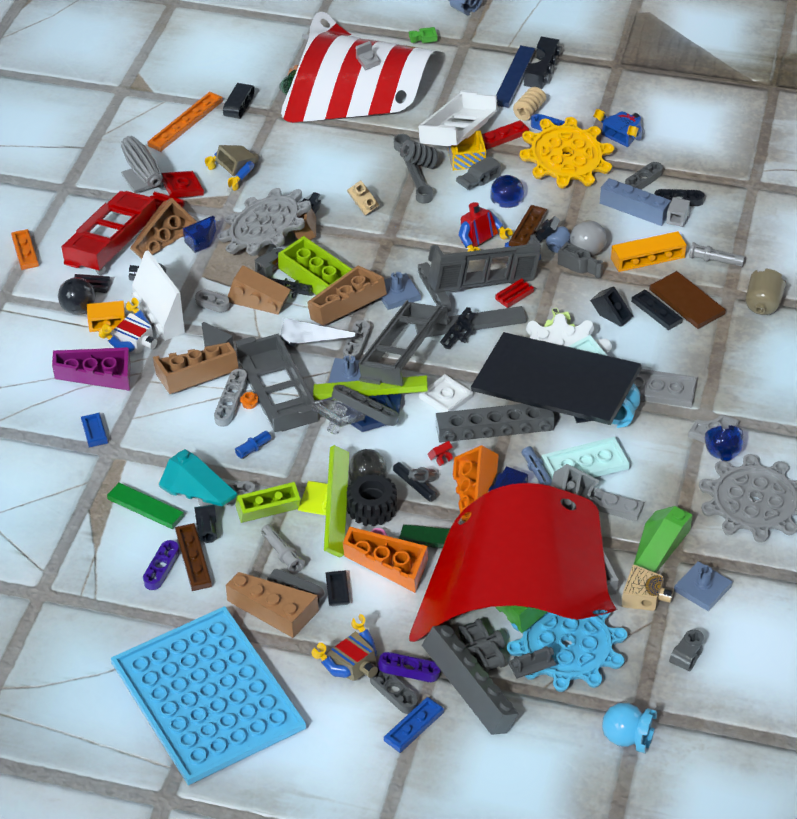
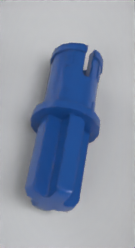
M264 431L254 438L249 437L248 441L235 448L236 455L242 459L249 453L258 451L261 445L271 439V435L268 431Z

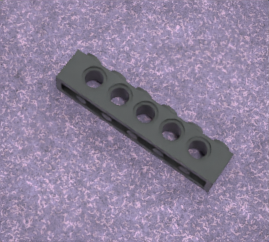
M526 404L436 413V430L439 443L553 431L554 429L553 411Z

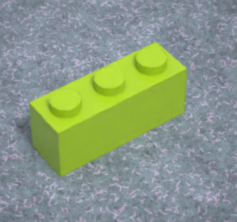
M295 482L238 495L235 507L240 522L243 523L296 510L301 499Z

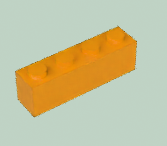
M678 231L612 245L611 260L618 272L682 259L685 258L686 243Z

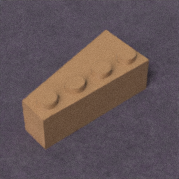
M357 265L307 302L311 320L324 326L387 295L384 277Z
M229 342L207 346L202 351L191 349L186 354L177 355L175 352L170 353L169 357L165 358L153 357L156 375L169 394L177 393L183 389L213 380L225 374H230L233 370L239 369L236 351Z
M238 572L226 584L228 602L292 638L319 611L318 595Z

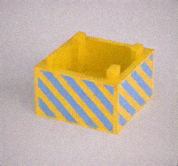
M475 131L469 138H465L458 145L447 146L453 171L469 169L473 164L486 158V148L481 131Z

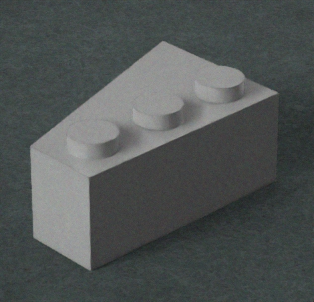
M566 464L554 472L551 486L589 498L592 494L591 491L599 483V480ZM565 498L561 499L560 502L563 507L569 510L576 509L574 502Z

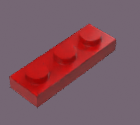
M519 120L482 134L485 148L488 150L520 138L525 131H529V128Z

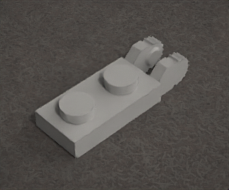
M593 488L592 494L587 498L597 506L600 512L632 521L638 520L643 508V502L607 492L604 493L598 488Z

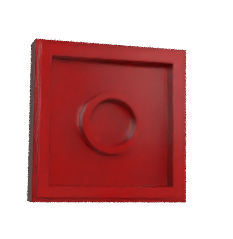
M193 171L161 173L163 177L162 182L171 198L203 196L204 190Z

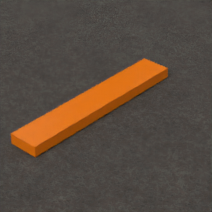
M208 92L147 141L148 146L160 152L163 151L222 103L223 98Z

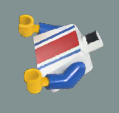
M132 298L131 302L133 305L128 301L126 309L133 311L134 314L130 313L114 330L108 324H104L99 331V336L103 339L107 338L113 348L128 347L129 352L139 354L145 347L154 349L157 345V339L153 338L150 322L142 310L137 308L139 301L136 298Z

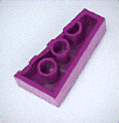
M128 347L53 350L52 368L55 379L130 391L131 361Z

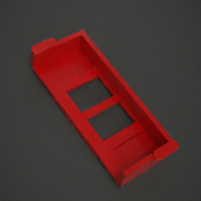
M119 191L108 203L105 202L76 230V233L61 246L64 265L74 268L84 266L100 271L146 226L157 210L155 198L129 191ZM111 211L131 216L124 225L104 220ZM97 224L118 230L110 238L89 233Z

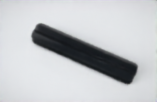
M401 462L393 465V471L429 502L436 500L437 492L425 482L420 483L408 478L409 469Z

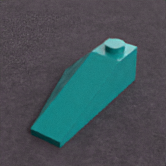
M186 449L169 459L159 482V487L171 495L183 494L188 499L193 497L201 498L205 503L224 506L238 496L201 459Z

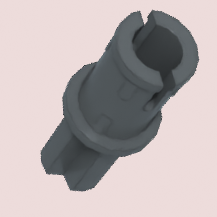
M420 467L418 469H410L408 478L420 483L426 481L433 482L437 478V473H432L436 472L434 469Z

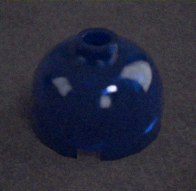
M511 175L500 176L492 183L490 199L494 204L496 202L502 208L516 207L519 205V202L524 201V186L517 177Z
M728 425L729 429H722V426H717L708 430L705 433V444L709 454L722 461H730L740 454L744 447V436L741 428Z

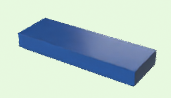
M429 697L425 698L384 736V742L401 753L444 713V708Z

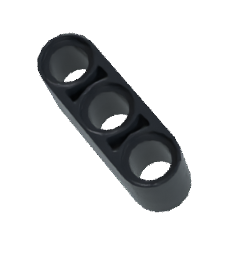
M237 83L224 104L223 115L241 119L254 97V85Z

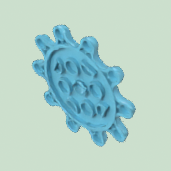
M595 610L593 614H601L607 611ZM547 612L522 633L521 639L509 642L507 644V651L511 656H522L540 650L544 646L552 647L554 652L552 658L556 666L526 675V679L533 680L540 675L553 677V686L558 692L566 691L569 687V682L576 679H582L590 687L596 688L602 682V676L598 671L601 667L619 669L624 664V657L614 652L612 645L624 642L627 638V632L623 628H610L605 624L604 621L609 617L610 613L576 620ZM511 623L512 627L515 630L519 631L518 627L514 623ZM568 640L571 641L572 644L565 647V644H563L562 642Z

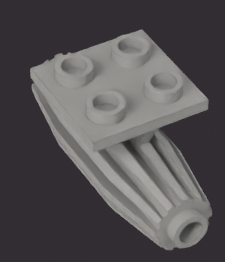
M133 136L123 138L121 148L131 169L122 171L121 174L132 191L137 193L162 185L163 177L159 166L146 146Z

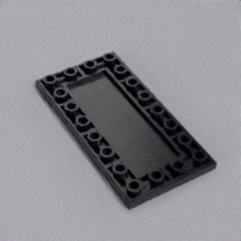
M503 332L471 385V390L611 425L642 367L641 363Z

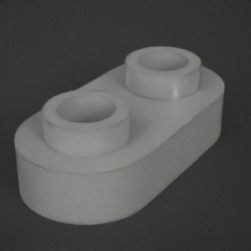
M206 289L200 290L195 294L198 306L216 312H224L229 309V298L225 295Z

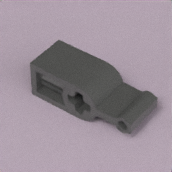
M488 156L473 164L467 173L458 176L456 182L467 190H470L476 184L480 186L485 185L501 176V164L491 156Z
M568 242L558 250V265L577 273L583 274L588 272L595 275L596 278L602 277L603 261L590 257V253L587 250Z

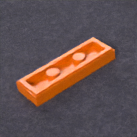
M29 230L11 232L21 270L38 267L39 264Z

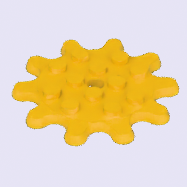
M567 117L565 123L560 126L554 125L549 119H542L540 121L542 129L540 133L525 131L522 134L524 142L532 147L520 151L519 156L521 160L537 164L532 171L536 179L550 175L557 179V186L561 189L566 188L570 180H579L589 187L595 181L592 175L593 172L607 174L612 169V165L604 161L602 156L610 155L614 151V146L610 143H600L597 141L596 138L601 133L599 127L591 126L585 130L580 129L574 117Z

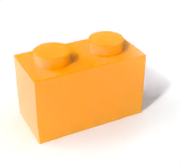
M124 301L87 304L89 332L100 331L104 324H108L114 330L126 318Z

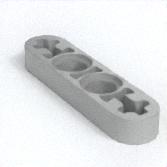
M235 369L229 375L214 412L215 423L220 427L228 426L233 420L240 397L247 384V373L245 370ZM231 389H237V390H238V391L235 392V393L229 392V390H231ZM226 402H232V403H233V404L230 405V406H225V405H223V404L226 403Z

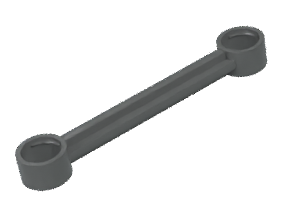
M406 134L396 135L394 137V149L400 152L403 143L408 139L410 140V137ZM405 161L416 187L417 202L422 204L430 203L433 200L432 187L425 184L416 163Z

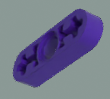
M167 540L160 545L143 575L146 589L157 590L162 586L179 556V546L176 541ZM160 562L167 564L162 568L156 566Z
M391 652L382 653L378 661V668L384 673L425 682L437 681L441 671L433 661ZM404 665H410L414 667V669H407L404 667Z

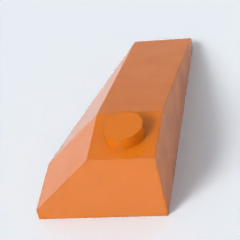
M483 445L454 457L453 479L457 481L455 489L456 493L460 496L458 502L460 513L472 502L489 492L496 476L498 454ZM472 513L464 514L461 517L462 521L466 522Z

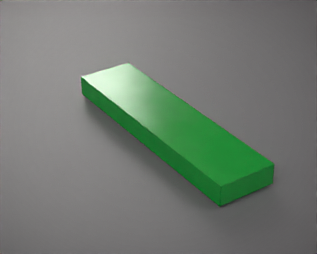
M119 482L107 494L108 500L172 530L184 517V512Z

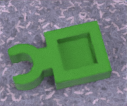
M435 27L421 28L418 32L409 31L410 42L415 43L421 40L422 43H431L437 41Z

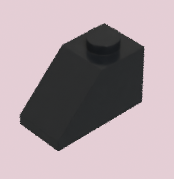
M615 286L600 291L590 300L600 316L620 327L633 317Z

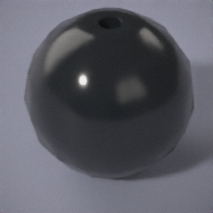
M70 278L63 282L59 288V303L68 313L75 315L87 312V304L95 302V290L90 282L83 278Z

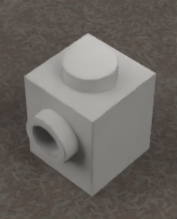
M673 197L667 211L666 223L683 227L689 215L690 201Z

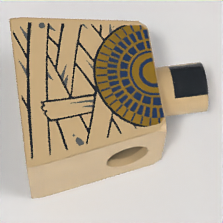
M632 565L623 591L621 607L654 611L659 600L671 603L673 590L663 588L664 577L637 565Z

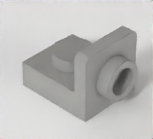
M370 41L356 46V59L364 70L380 65L378 57L372 51V43Z

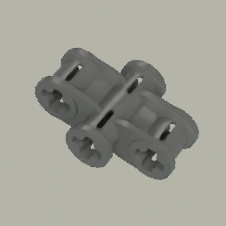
M479 618L474 623L458 627L465 647L477 659V662L484 671L489 673V670L496 667H505L504 657L498 649L505 647L503 636L499 630L489 635Z

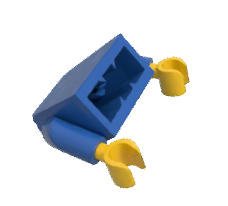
M596 109L593 117L603 123V136L626 147H629L635 139L640 140L642 138L641 117L638 113L630 115L621 111L615 115L606 116L604 111Z

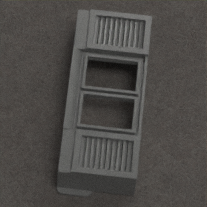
M531 235L529 245L443 254L438 245H432L428 260L431 262L428 281L434 292L507 282L515 283L521 278L524 282L533 281L541 253V244L535 235ZM509 256L506 268L490 270L493 258ZM486 259L483 271L467 273L469 261Z
M279 333L260 339L248 337L236 341L237 359L242 369L246 371L247 380L253 392L258 395V402L274 432H283L318 422V406ZM286 370L290 378L289 381L263 388L258 378L259 376ZM295 387L299 398L274 405L271 404L267 396L268 393Z

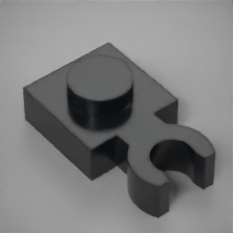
M556 216L550 220H545L541 225L542 229L536 232V238L539 243L556 231L560 222Z

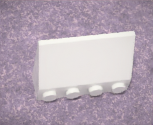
M147 250L143 255L133 281V293H131V296L139 301L140 310L147 315L150 324L154 325L156 333L161 335L166 341L185 333L181 296L179 290L149 250Z

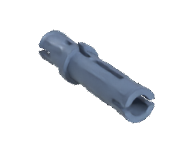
M531 446L524 448L521 453L528 463L529 470L533 471L540 484L551 486L552 479L545 470L542 459L537 457Z

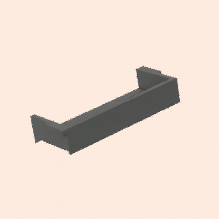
M406 300L359 361L361 374L359 380L378 385L386 383L403 386L402 369L436 323L448 325L450 322L447 305L441 308ZM408 323L424 325L406 349L390 347ZM385 352L401 355L394 365L378 363Z

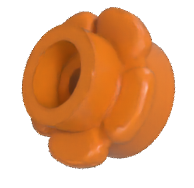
M253 392L244 393L240 397L242 406L246 409L255 408L258 403V395Z

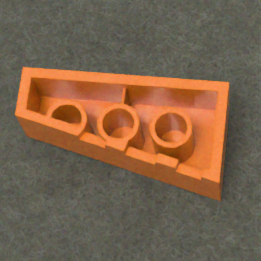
M350 526L343 541L345 557L416 593L428 562L427 546Z

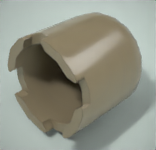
M766 268L765 271L758 272V270H755L751 274L746 294V304L752 312L760 315H769L778 309L786 287V281L781 278V273Z

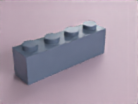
M610 178L602 185L600 204L660 226L667 220V211L671 200Z

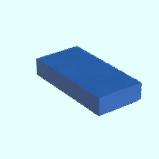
M100 413L81 416L89 448L107 444V436Z

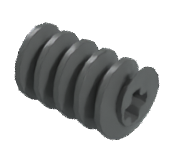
M409 139L403 143L400 156L404 157L405 161H410L432 169L436 164L438 153L435 148Z

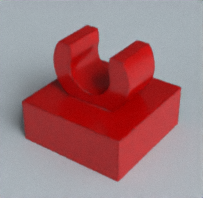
M447 441L433 448L427 455L431 461L436 459L437 464L442 466L444 464L442 457H446L448 462L453 459L452 454L448 452L453 447Z

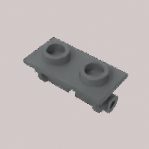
M547 646L531 654L515 656L513 660L508 661L516 679L556 666L552 655H554L553 649Z

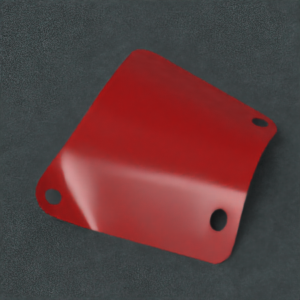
M518 483L502 486L485 493L472 502L459 514L450 528L412 626L409 641L415 642L430 632L433 626H438L457 615L487 607H531L576 620L616 611L617 608L613 604L607 588L600 517L597 506L589 499L580 495L536 483ZM561 499L571 500L575 503L576 509H566L562 506ZM471 512L470 518L465 523L459 525L460 518L464 514ZM595 610L607 611L601 614H593Z

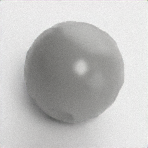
M591 220L582 221L572 229L570 243L587 250L590 256L597 255L605 246L606 233L604 228L597 222Z

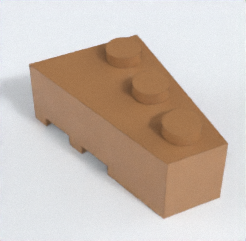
M242 265L233 279L227 297L229 298V303L278 315L286 303L291 289Z

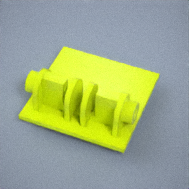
M308 481L298 511L326 516L328 484Z

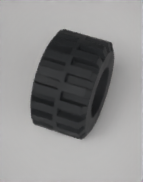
M367 473L364 476L356 477V480L353 479L351 485L347 487L348 514H350L352 519H355V522L358 524L363 523L364 526L368 524L371 526H376V524L383 525L385 521L389 522L391 517L395 516V511H397L396 485L391 483L390 478H385L382 474L379 476L377 473L372 475Z

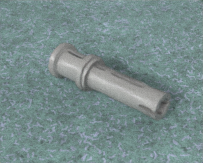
M695 242L692 243L689 258L697 257L704 259V261L714 260L743 267L745 256L715 250L710 246L696 245Z
M271 524L265 525L262 528L261 534L278 552L279 560L288 566L287 569L290 573L295 574L301 571L305 561L297 556L296 550L285 543Z

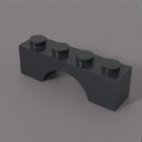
M540 37L537 44L536 58L541 61L528 63L524 72V86L543 89L545 83H548L549 74L553 72V65L557 63V56L561 54L559 39Z

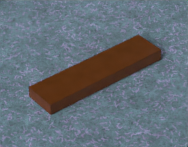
M530 205L509 240V246L529 245L530 237L535 235L547 214V209Z
M195 523L175 527L191 590L196 591L212 587Z

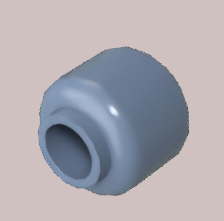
M558 226L556 231L546 238L549 250L558 253V250L566 242L570 243V232L567 228Z

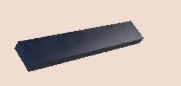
M520 45L496 94L497 106L510 107L523 80L528 63H531L536 48Z

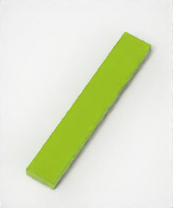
M427 375L403 377V386L386 383L378 385L361 381L314 384L313 398L314 400L334 399L332 391L335 385H344L364 396L427 392Z
M333 445L330 447L324 551L340 558L344 555L343 541L346 526L349 452Z

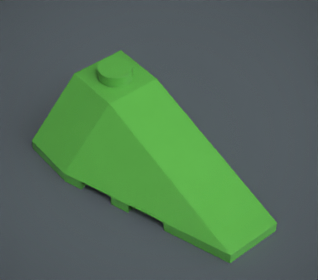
M676 506L655 511L645 523L634 565L657 573L690 532L692 514Z

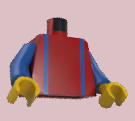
M478 202L470 203V212L461 217L458 235L465 248H468V251L480 250L476 246L498 234L497 230L500 231V238L504 240L508 239L505 232L509 236L513 235V231L510 228L504 229L502 222L490 210L479 207Z

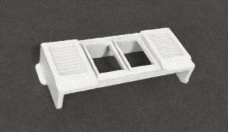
M461 90L457 96L419 125L420 143L442 146L458 145L487 123L488 119L498 111L497 96L477 94V91ZM459 118L474 121L472 123L452 122L451 120ZM456 127H462L464 129L462 131H457Z

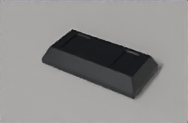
M346 570L325 572L329 606L350 604Z

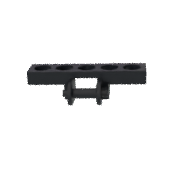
M269 278L285 287L291 285L287 288L291 289L292 298H295L297 294L309 296V292L312 290V285L298 283V280L291 282L288 281V278H285V280Z
M466 307L440 341L445 349H449L457 338L461 342L466 343V338L469 334L472 335L474 333L472 328H470L471 324L469 322L475 316V313H472L470 307ZM456 325L459 326L458 331L455 330ZM463 328L466 330L464 336L463 334H460Z

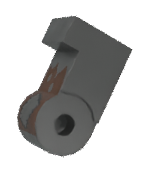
M276 248L256 258L255 272L272 278V273L279 269L278 253L284 249Z

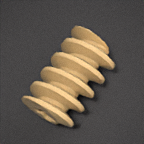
M538 87L529 88L513 106L516 117L527 121L546 101L544 91Z

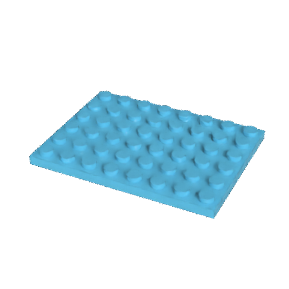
M225 606L111 657L112 665L187 785L193 784L306 729L305 721Z

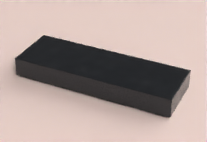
M647 290L632 296V303L668 331L682 323V317Z

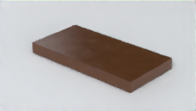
M678 271L660 279L649 287L652 293L697 329L725 315L726 309Z

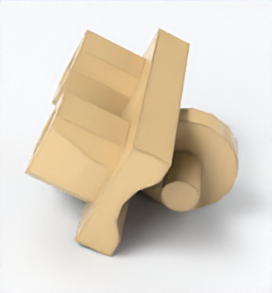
M361 180L347 190L365 216L379 206Z

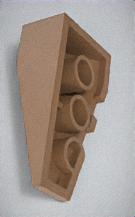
M173 198L164 201L156 210L130 249L141 259L147 250L153 255L186 235L197 221Z

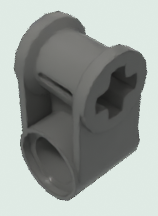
M695 629L687 631L680 643L672 651L669 662L690 672L703 651L704 635L702 632Z

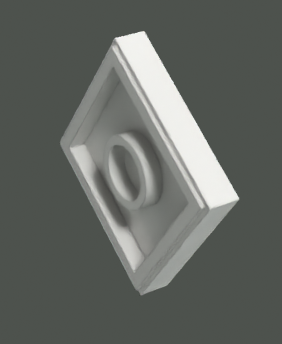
M446 374L431 384L427 392L419 393L421 400L439 412L455 411L473 397L472 391Z

